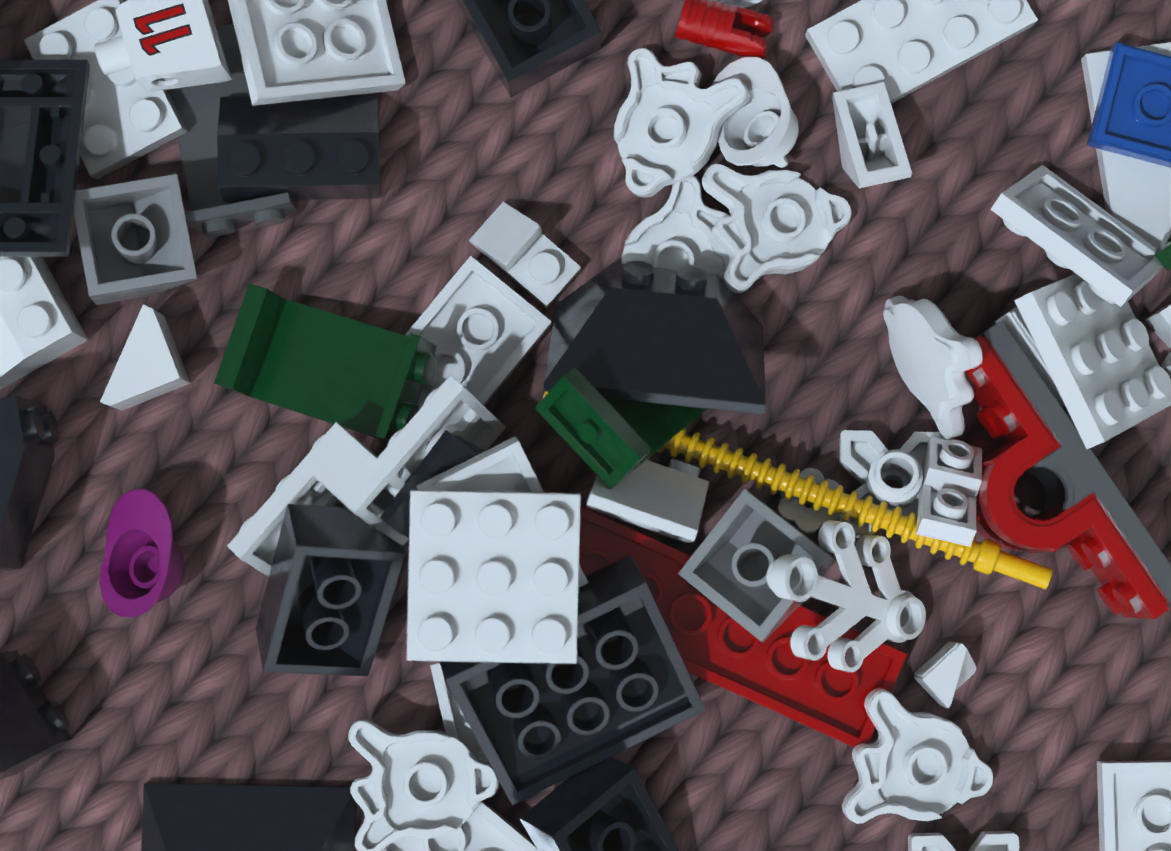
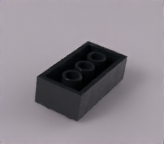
M456 0L510 98L601 49V30L584 0Z

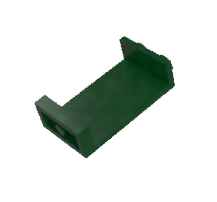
M249 283L214 384L235 393L331 424L337 422L343 428L389 442L391 437L397 431L403 429L419 411L417 403L422 388L431 381L436 370L437 357L435 351L437 346L420 335L410 333V336H405L285 299L269 289Z
M576 368L562 376L535 407L543 418L610 489L614 488L707 410V408L603 398Z

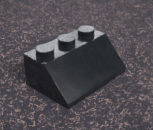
M349 95L252 106L250 97H220L217 130L218 188L223 201H246L287 192L294 200L381 198L377 95Z
M287 504L256 624L263 672L369 676L406 554L404 546L343 508Z

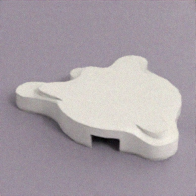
M646 48L637 49L630 54L627 65L631 75V89L616 118L614 140L617 142L619 154L626 168V185L634 195L642 198L654 196L663 187L686 180L704 167L716 147L718 134L724 121L733 113L743 108L749 101L750 93L743 81L737 78H729L707 89H700L698 86L701 72L695 63L684 62L673 66H663L653 52Z
M722 164L711 165L702 177V186L708 194L725 205L730 212L729 216L718 219L712 227L713 237L727 250L730 256L724 273V284L734 293H743L758 278L773 273L789 274L806 269L824 253L834 235L850 222L852 213L848 202L841 196L827 193L821 187L816 190L809 183L800 179L801 173L769 170L750 176L735 172Z
M693 175L686 180L672 184L670 197L664 207L657 213L645 218L631 231L625 242L622 264L630 261H643L657 268L676 270L685 266L701 268L707 273L718 274L724 280V273L730 256L727 250L713 237L712 227L718 219L727 217L729 214L709 208L704 204L701 184L696 176Z
M904 296L888 299L885 303L883 316L888 328L891 353L902 380L911 393L928 409L938 430L946 440L961 436L965 429L962 406L970 403L974 398L973 389L967 381L964 371L978 367L982 363V351L979 343L974 338L965 337L956 332L941 310L928 299L915 301L913 299L908 300Z
M876 688L866 696L864 702L865 710L877 729L879 736L873 744L860 743L853 749L852 758L858 772L859 781L846 795L842 803L843 813L849 820L857 824L865 823L878 815L887 813L899 814L910 820H937L942 818L939 814L949 810L957 802L962 805L968 799L983 796L990 790L993 783L992 769L978 758L974 749L969 747L960 727L946 718L928 712L907 711L891 692L883 688Z
M367 719L356 721L349 730V742L372 765L371 774L354 780L350 787L352 797L365 815L364 822L355 837L357 851H383L392 842L404 838L425 840L443 837L458 829L469 819L482 800L493 796L498 790L500 782L491 765L479 760L463 742L453 735L437 730H418L407 734H395Z

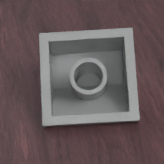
M177 174L76 190L74 205L75 224L89 297L96 305L147 297L197 280Z
M744 489L678 574L758 640L764 642L804 602L783 599L775 595L768 586L766 578L770 564L787 554L807 557L816 565L818 575L824 577L837 560L831 554L822 550L817 543L784 519L759 497Z

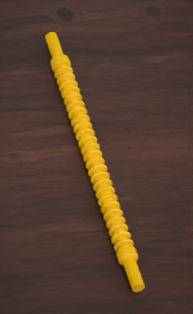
M684 428L657 451L661 453L664 449L671 450L672 458H676L678 454H683L686 463L696 459L699 461L700 468L706 467L707 464L712 465L715 474L719 473L721 469L728 472L727 477L729 479L739 475L742 477L741 481L743 484L753 480L756 482L758 490L762 489L764 485L770 487L772 495H775L777 491H782L785 493L784 498L786 500L796 496L799 498L801 506L805 505L807 501L812 502L815 511L825 507L828 509L829 516L839 512L843 514L842 520L844 522H847L850 517L855 518L858 527H862L864 523H869L872 525V532L875 533L881 528L886 530L887 538H891L893 534H898L901 536V543H906L908 539L914 540L917 549H920L923 545H928L931 554H936L938 550L945 552L946 560H950L952 556H957L960 558V565H965L967 561L974 563V570L986 575L996 571L1046 590L1053 573V569L1002 551L1001 544L990 539H984L980 543L975 541L976 536H974L971 546L968 547L917 535L916 512H911L909 516L902 514L900 506H897L893 511L887 508V502L882 501L880 505H875L872 503L873 497L870 495L863 500L858 498L857 490H853L851 494L844 493L843 485H838L836 489H832L829 487L827 479L823 480L820 484L814 481L815 476L813 474L803 478L800 476L799 469H795L793 473L787 472L786 465L783 463L778 468L773 467L770 458H767L764 462H759L756 453L746 457L743 455L742 448H738L735 452L730 451L727 442L723 443L721 447L716 446L713 437L703 441L700 439L701 435L699 432L689 436L686 434V428Z

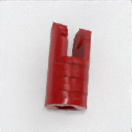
M685 0L675 38L741 57L766 59L769 48L766 44L767 40L762 38H766L769 33L773 32L775 22H773L771 16L735 5L725 4L717 0Z

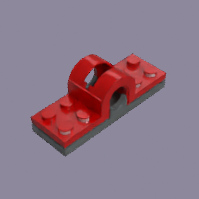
M1000 321L974 338L979 343L982 351V363L978 367L964 371L965 377L973 389L974 400L981 409L977 412L979 421L991 437L996 439L1000 436L1004 442L1003 445L982 458V483L976 496V530L983 538L1001 544V548L1008 550H1028L1030 553L1055 552L1067 544L1069 552L1079 566L1084 570L1091 568L1102 584L1097 589L1106 606L1114 614L1118 615L1121 612L1127 618H1158L1169 610L1168 607H1171L1170 563L1090 448L1086 449L1072 421L1007 327ZM1023 473L1032 476L1039 483L1043 491L1042 514L1035 519L1026 517L1018 509L1014 500V487L1017 479Z

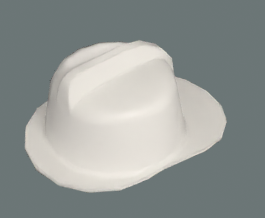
M743 57L729 63L717 75L712 86L729 78H737L743 81L748 88L750 98L743 108L728 117L721 126L717 139L720 151L728 162L737 166L753 165L764 167L774 164L784 168L788 165L786 155L796 143L799 127L798 119L791 109L789 99L778 73L769 62L759 57Z

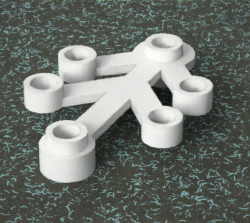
M828 520L821 526L818 534V541L822 550L835 554L845 585L819 576L814 562L802 556L783 555L774 560L767 570L768 586L779 598L802 602L809 599V597H813L840 607L816 627L801 625L795 629L791 637V650L797 657L813 661L819 660L823 657L829 646L828 661L831 667L846 672H855L862 665L863 659L886 640L902 643L914 639L921 633L925 625L926 611L923 603L911 592L900 589L890 559L891 547L887 538L864 534L857 540L855 545V531L848 522ZM862 565L872 567L881 598L871 594ZM865 616L875 619L854 640L840 637Z

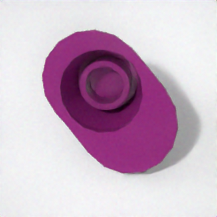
M147 489L130 490L122 495L112 508L99 580L102 598L109 610L120 617L136 618L148 612L156 603L170 597L178 589L184 576L185 567L183 553L173 540V523L168 508L158 495Z

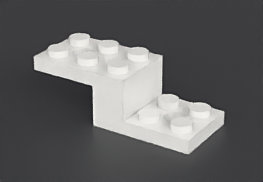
M451 375L440 387L434 389L427 396L422 408L403 429H400L391 437L386 449L379 456L336 422L326 434L316 440L311 451L293 472L279 482L275 492L256 514L243 523L239 533L227 547L239 559L269 577L287 504L343 508L352 515L360 517L370 526L394 541L404 545L409 538L391 527L380 517L443 432L448 430L486 451L506 427Z

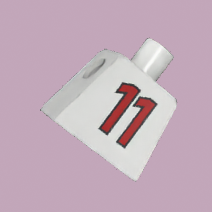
M127 0L119 4L115 9L122 36L94 44L99 65L105 75L132 67L136 80L146 91L175 89L232 80L209 0Z

